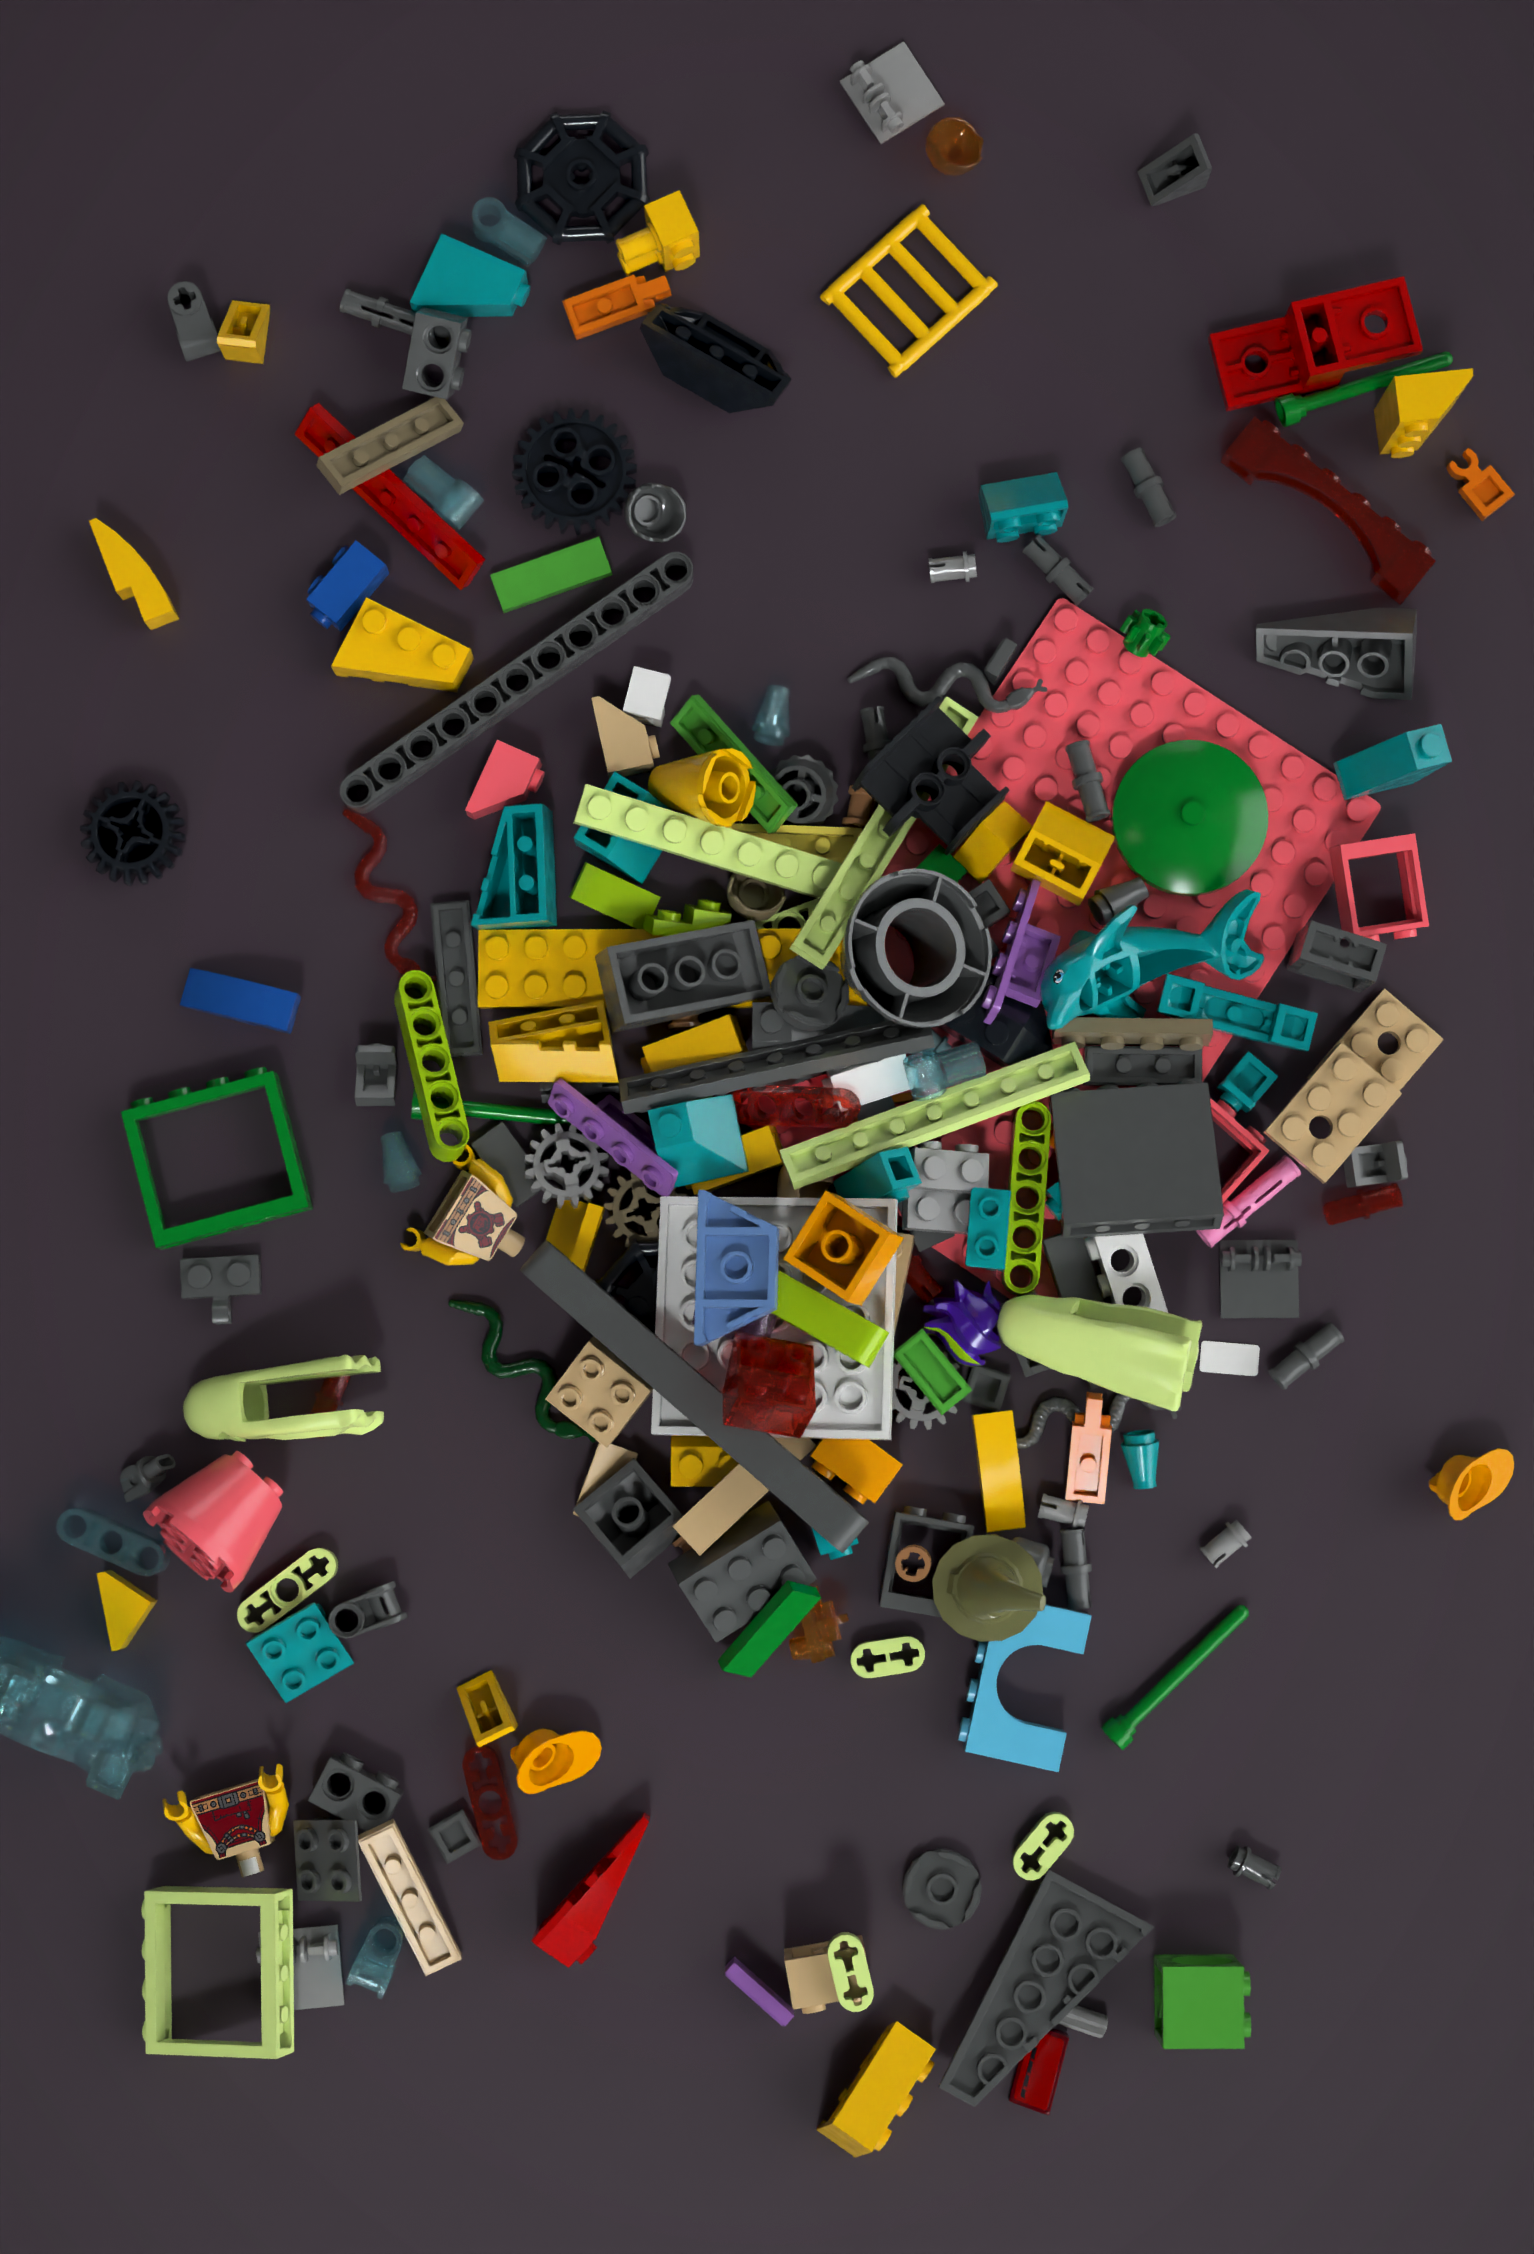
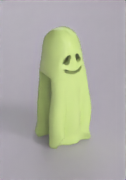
M1022 1295L1011 1298L1003 1304L997 1320L999 1337L1012 1351L1060 1373L1079 1377L1113 1392L1171 1411H1178L1182 1392H1188L1192 1386L1195 1364L1199 1353V1338L1203 1327L1201 1320H1189L1148 1307L1111 1304L1077 1297L1055 1298L1041 1295Z
M345 1354L338 1357H327L204 1379L190 1388L183 1404L184 1418L193 1432L204 1438L215 1440L231 1439L246 1442V1439L270 1438L292 1440L336 1436L339 1434L363 1435L383 1423L384 1411L364 1412V1410L350 1409L269 1419L266 1385L381 1372L380 1360L376 1356L368 1359L365 1355L351 1357Z

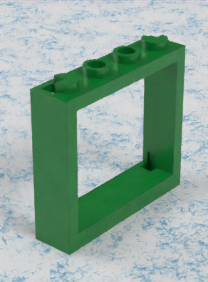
M266 1067L251 1069L244 1072V1079L229 1082L228 1077L214 1079L206 1082V1089L195 1092L191 1091V1087L176 1089L168 1092L169 1099L154 1102L153 1097L143 1098L131 1102V1109L121 1111L152 1236L157 1249H168L313 1209L279 1075L276 1072H267ZM265 1088L293 1195L166 1229L138 1121Z

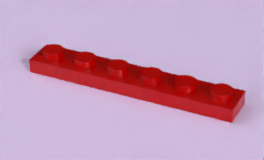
M320 403L309 408L294 434L318 457L356 438ZM390 469L352 488L458 589L462 590L470 585L486 559Z

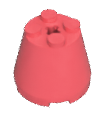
M235 1451L231 1456L227 1454L222 1455L156 1498L143 1512L144 1518L149 1525L154 1527L157 1523L162 1529L160 1534L165 1539L163 1543L179 1559L206 1581L209 1578L214 1579L215 1577L221 1580L223 1583L220 1587L229 1593L233 1592L244 1580L282 1509L279 1497L283 1494V1490L269 1477H265L262 1480L251 1470L254 1467L252 1462L239 1451Z

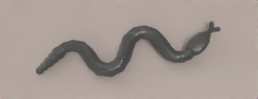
M881 657L872 660L847 678L849 683H854L867 676L876 674L882 669H890L895 673L900 691L907 701L922 707L933 702L937 696L941 698L945 696L957 678L966 677L971 681L980 704L986 710L994 713L1018 710L1028 703L1035 692L1047 691V688L1042 686L1043 680L1039 679L1034 688L1021 687L1009 693L1005 700H995L983 671L972 663L957 662L947 667L931 689L920 691L916 688L911 672L905 663L895 657Z
M1116 1393L1107 1412V1415L1111 1416L1112 1434L1117 1431L1126 1403L1133 1398ZM1053 1396L1040 1402L1032 1415L1027 1434L1023 1437H1016L1017 1449H1028L1038 1443L1044 1433L1050 1414L1061 1412L1072 1425L1075 1412L1082 1413L1081 1410L1068 1398ZM1140 1401L1145 1407L1149 1409L1168 1410L1153 1404ZM1168 1410L1173 1419H1177L1176 1411Z

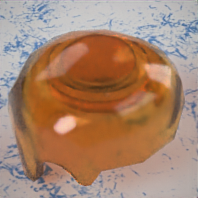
M945 117L934 124L929 130L925 146L926 155L933 168L942 174L961 176L973 170L983 159L981 151L984 140L976 133L972 124L961 117Z

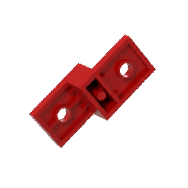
M1404 276L1291 302L1284 317L1212 333L1208 337L1226 412L1274 401L1276 397L1290 393L1295 396L1338 386L1345 372L1421 355L1423 351ZM1370 315L1379 316L1385 323V330L1380 333L1370 332L1365 326V318ZM1252 355L1259 356L1264 360L1266 369L1260 373L1250 372L1246 368L1245 359Z

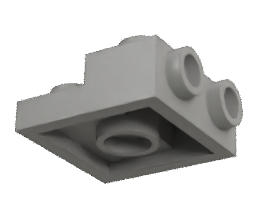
M926 1141L918 1144V1147L910 1149V1154L922 1183L908 1191L910 1197L903 1201L902 1230L967 1235L971 1190L974 1187L988 1188L989 1154L979 1153V1146L973 1144L955 1145V1151L941 1150L942 1143L938 1141Z

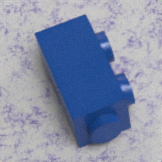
M356 540L350 547L346 545L339 550L332 561L334 567L325 577L323 575L318 576L308 589L307 593L309 596L306 600L313 609L310 615L326 629L333 625L341 632L359 611L365 598H369L389 575L386 564Z

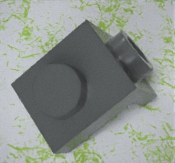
M380 1043L356 1046V1106H395L398 1072L395 1047Z
M1401 1140L1358 1146L1343 1162L1347 1188L1385 1184L1408 1178L1407 1158Z

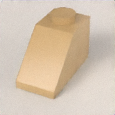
M599 696L592 697L609 779L614 771L623 777L652 771L654 769L653 759L660 758L655 735L647 736L644 724Z

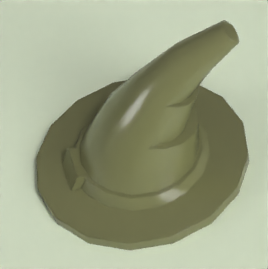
M996 1534L973 1535L955 1543L939 1560L932 1579L933 1599L942 1619L958 1634L979 1642L1003 1641L1022 1632L1036 1617L1037 1612L1043 1611L1046 1606V1597L1043 1595L1042 1575L1032 1555L1016 1541Z

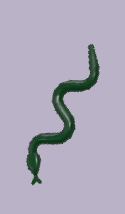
M449 1300V1307H454L476 1316L482 1315L489 1321L490 1327L482 1344L481 1360L487 1372L499 1379L516 1378L530 1373L538 1374L542 1378V1387L535 1405V1418L543 1429L550 1433H555L563 1439L587 1436L591 1442L594 1443L596 1441L595 1438L577 1424L566 1420L556 1422L550 1418L549 1409L551 1404L545 1398L557 1384L555 1370L545 1360L533 1357L512 1363H502L498 1360L496 1354L504 1327L499 1312L482 1302Z

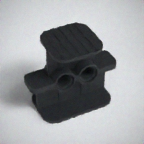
M937 696L890 743H887L882 751H879L866 764L860 775L856 778L852 789L856 792L862 787L892 816L883 828V831L889 837L911 816L920 818L948 845L943 852L948 856L997 808L1010 790L1004 787L999 792L971 763V758L986 744L991 735L983 729L973 739L969 738L939 708L943 699ZM942 765L952 766L958 776L947 774ZM920 789L929 793L932 801L920 799L916 790Z

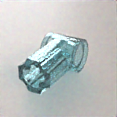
M485 197L474 205L472 210V226L474 234L479 240L494 244L527 267L534 263L546 243V236L508 212L498 199ZM486 214H492L499 219V222L494 226H485L479 220Z
M425 455L412 464L403 479L408 487L433 506L434 511L446 523L458 531L484 502L483 498L461 479L455 480Z
M976 1041L938 1053L930 1050L921 1051L909 1055L903 1060L912 1099L915 1101L934 1099L944 1094L947 1087L986 1076L985 1062Z

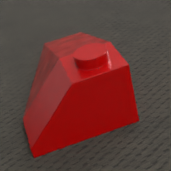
M645 1812L536 1929L531 1941L569 1968L575 1961L582 1965L596 1950L597 1946L593 1941L597 1938L649 1823L650 1817Z

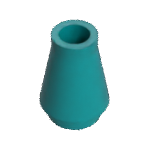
M1143 1429L1124 1433V1442L1120 1445L1132 1478L1133 1488L1149 1489L1156 1487L1160 1440L1155 1439V1431Z

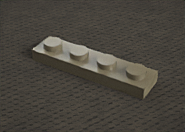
M434 397L320 456L316 466L336 492L341 495L459 433L464 422L445 399Z
M1076 1017L1063 1028L1052 1030V1044H1062L1064 1046L1075 1042L1078 1049L1084 1048L1085 1045H1101V1048L1106 1050L1122 1049L1124 1045H1140V1048L1143 1050H1160L1164 1046H1179L1181 1050L1196 1051L1202 1049L1203 1046H1209L1213 1035V1019Z

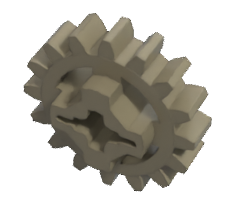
M632 1172V1179L630 1180L623 1175L617 1177L621 1187L620 1189L610 1187L607 1192L614 1197V1201L604 1204L605 1209L613 1210V1216L605 1220L606 1224H617L618 1229L615 1230L613 1236L617 1238L625 1234L627 1236L626 1247H629V1241L635 1238L637 1241L659 1240L660 1206L651 1212L652 1219H648L646 1214L636 1213L631 1215L630 1212L637 1210L642 1205V1198H645L647 1203H660V1195L650 1191L643 1181ZM632 1187L633 1199L629 1207L621 1209L622 1199L625 1193ZM673 1188L672 1193L669 1195L688 1197L687 1193L677 1194L676 1188ZM634 1221L642 1225L647 1234L635 1232L626 1223Z

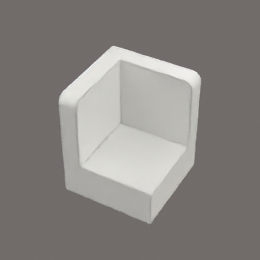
M634 666L623 712L641 723L662 727L665 715L664 706L671 676Z

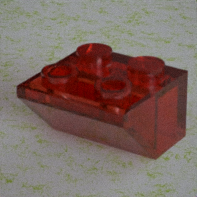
M736 1332L723 1387V1425L801 1438L816 1411L813 1345Z

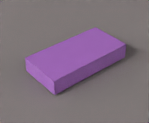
M735 1956L725 1966V1976L781 2026H786L794 2017L793 2008Z

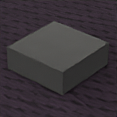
M1008 638L1002 639L984 670L987 681L994 685L1008 665L1017 647V644Z
M981 1365L972 1367L967 1380V1384L971 1387L972 1391L961 1401L999 1412L1011 1375Z
M464 1808L428 1828L447 1864L483 1843Z

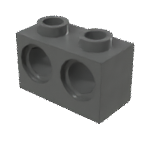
M422 307L416 312L402 389L446 400L454 394L455 390L460 391L464 378V368L459 367L461 353H467L472 334L471 330L466 329L467 317ZM435 326H443L450 332V344H441L436 340L434 336ZM428 364H436L442 369L444 373L443 382H435L430 379L427 374Z
M343 1752L341 1757L334 1754L330 1757L308 1801L343 1820H357V1827L364 1831L389 1821L404 1793V1790L397 1787L399 1781L382 1771H378L374 1775L362 1769L364 1762L348 1753ZM334 1773H344L349 1777L351 1782L349 1792L338 1793L332 1788L331 1777ZM371 1791L380 1792L386 1799L385 1809L380 1812L370 1810L366 1804L367 1793Z

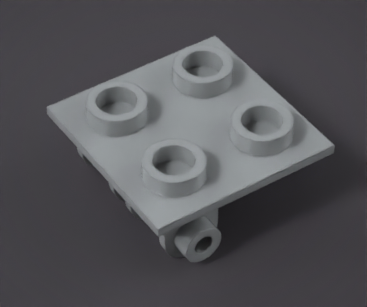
M904 41L866 65L862 60L854 63L850 67L852 74L840 80V84L880 145L945 105Z
M338 1924L293 1929L294 2010L345 2005ZM258 1932L259 1947L256 1948L257 1963H261L260 1932Z

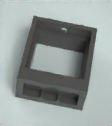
M1311 920L1296 934L1286 970L1361 993L1376 982L1387 944ZM1341 939H1346L1349 942L1348 947L1340 945Z
M904 1505L903 1513L894 1511L878 1605L884 1608L941 1617L933 1598L892 1591L896 1569L895 1561L899 1551L903 1523L960 1533L959 1542L973 1535L974 1526L965 1524L966 1516L943 1512L942 1519L926 1517L927 1509Z

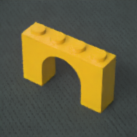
M728 1014L642 1047L645 1057L641 1058V1065L646 1074L747 1052L748 1048L736 1016ZM768 1125L741 1135L749 1172L686 1185L687 1190L692 1189L694 1195H698V1190L711 1192L784 1165L779 1151L783 1149L776 1127Z

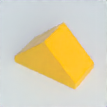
M232 300L217 335V344L225 360L263 364L270 317L269 304Z
M1003 801L979 824L953 857L968 870V874L978 883L982 884L1033 826L1007 802Z
M112 1570L96 1573L111 1651L124 1649L128 1646L158 1600Z
M492 1670L456 1687L478 1747L492 1742L518 1727L515 1716Z

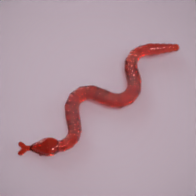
M344 809L342 812L343 816L347 817L348 820L352 821L353 824L357 825L365 833L370 834L374 840L373 848L359 862L355 870V888L365 899L377 903L397 904L403 911L401 920L386 937L384 944L385 956L401 975L412 970L422 971L414 960L401 957L397 950L398 945L417 923L418 908L413 897L401 889L376 887L369 881L370 873L380 863L387 851L386 836L381 828L372 820ZM436 976L431 977L432 982L437 980Z

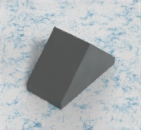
M1194 133L1137 172L1150 205L1157 206L1206 188L1212 166L1199 134Z

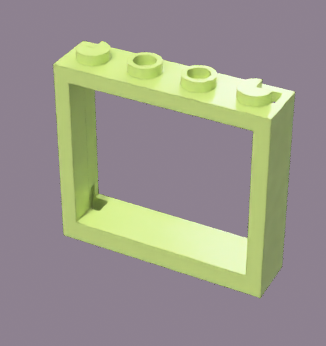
M161 1886L144 1891L141 1912L145 1920V1939L142 1944V1957L145 1960V1980L142 1985V1996L145 2000V2021L142 2035L146 2042V2054L278 2059L293 2053V1889ZM171 1904L260 1906L262 2042L172 2039Z

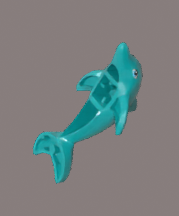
M1246 889L1233 896L1215 915L1201 934L1158 927H1127L1138 909L1131 904L1117 913L1097 935L1084 930L1077 931L1069 943V948L1059 954L1045 969L1040 988V997L1043 1007L1048 1012L1046 1018L1048 1028L1050 1030L1063 1028L1077 1016L1091 1013L1100 1018H1143L1146 1009L1129 997V995L1157 977L1197 963L1206 962L1231 979L1241 980L1252 975L1260 968L1264 961V956L1261 953L1252 951L1245 943L1244 937L1249 920L1260 901L1261 893Z

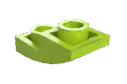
M587 862L584 863L569 896L571 899L636 929H643L645 914L653 915L661 898L648 890Z
M698 899L697 905L685 904L683 919H681L680 912L658 909L657 915L645 914L643 929L652 935L669 936L725 925L731 922L732 914L724 909H720V902Z

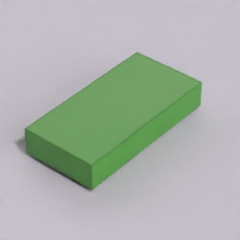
M923 1329L919 1330L894 1351V1358L941 1415L972 1391L971 1387Z

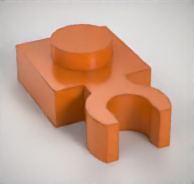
M1468 448L1462 454L1463 458L1468 462V468H1459L1453 460L1446 468L1451 477L1463 480L1465 485L1460 488L1458 493L1480 520L1484 521L1508 502L1515 493L1491 465L1481 471L1478 467L1479 461L1476 453Z

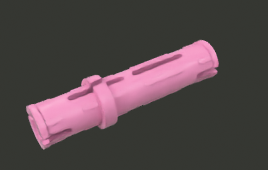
M1284 1155L1280 1161L1231 1201L1225 1200L1223 1203L1224 1216L1220 1229L1196 1230L1197 1234L1208 1247L1213 1248L1217 1242L1234 1228H1242L1247 1223L1245 1219L1273 1198L1296 1177H1299L1301 1171L1288 1156Z

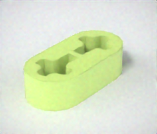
M907 1635L865 1641L853 1649L850 1663L856 1674L863 1678L908 1673L917 1670L923 1664L925 1650L917 1638ZM903 1643H909L911 1649H918V1655L912 1657V1664L905 1665L904 1660L901 1658L890 1660L889 1653L901 1651ZM864 1649H870L872 1655L885 1654L886 1660L873 1663V1670L866 1671L864 1665H857V1658L863 1656Z
M1060 1812L1046 1813L1016 1847L1012 1854V1864L1020 1877L1032 1881L1041 1878L1071 1843L1074 1837V1828L1066 1815ZM1050 1821L1055 1825L1060 1821L1064 1822L1062 1830L1065 1836L1061 1840L1058 1837L1052 1838L1046 1846L1043 1843L1049 1835L1046 1825ZM1040 1846L1043 1850L1036 1859L1040 1864L1039 1868L1034 1870L1029 1867L1026 1871L1022 1870L1024 1862L1020 1858L1024 1852L1032 1855Z
M849 1932L838 1933L829 1941L827 1947L828 1960L840 2004L846 2010L860 2012L867 2009L874 1997L864 1948L861 1940L855 1934ZM842 1941H847L849 1947L857 1948V1952L851 1954L853 1968L846 1969L842 1956L835 1957L834 1952L840 1950L839 1943ZM855 1975L858 1986L866 1987L867 1992L861 1994L860 2002H854L851 1996H844V1992L850 1989L848 1976Z

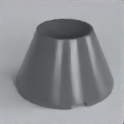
M903 869L879 878L860 895L851 910L840 954L841 970L847 984L855 994L879 1014L904 1026L913 1028L935 1027L963 1015L976 1003L982 994L990 974L992 962V944L989 929L983 926L975 908L978 906L977 903L957 882L932 870ZM889 925L902 933L912 949L914 972L909 984L901 980L888 963L885 953V937Z

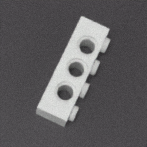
M1143 1234L1084 1238L1091 1261L1097 1259L1102 1274L1097 1275L1096 1279L1103 1298L1109 1297L1111 1304L1124 1305L1123 1294L1125 1290L1130 1287H1138L1142 1297L1137 1306L1168 1313ZM1125 1249L1130 1257L1129 1264L1125 1269L1116 1271L1111 1266V1256L1115 1251Z

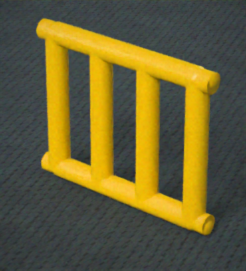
M921 204L908 214L820 295V299L828 306L833 303L890 364L887 368L895 378L903 371H906L998 287V283L992 277L988 276L985 278L928 218L930 212L924 204ZM916 228L974 288L958 303L900 243ZM888 253L945 313L930 328L921 321L873 269ZM860 278L917 338L903 353H900L844 294Z

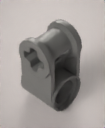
M187 281L174 284L168 292L167 299L176 325L175 331L186 362L220 352L221 350L217 344L218 333L212 317L209 316L199 288ZM185 298H189L192 307L189 309H184L182 300Z
M395 1581L363 1592L361 1596L334 1607L328 1620L332 1632L340 1638H353L373 1629L378 1630L409 1618L407 1612H402L394 1591L397 1586ZM381 1597L385 1601L389 1614L386 1613ZM343 1609H352L358 1616V1625L352 1631L341 1629L337 1623V1616Z

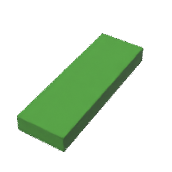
M599 537L493 573L490 576L503 613H507L612 576V571Z

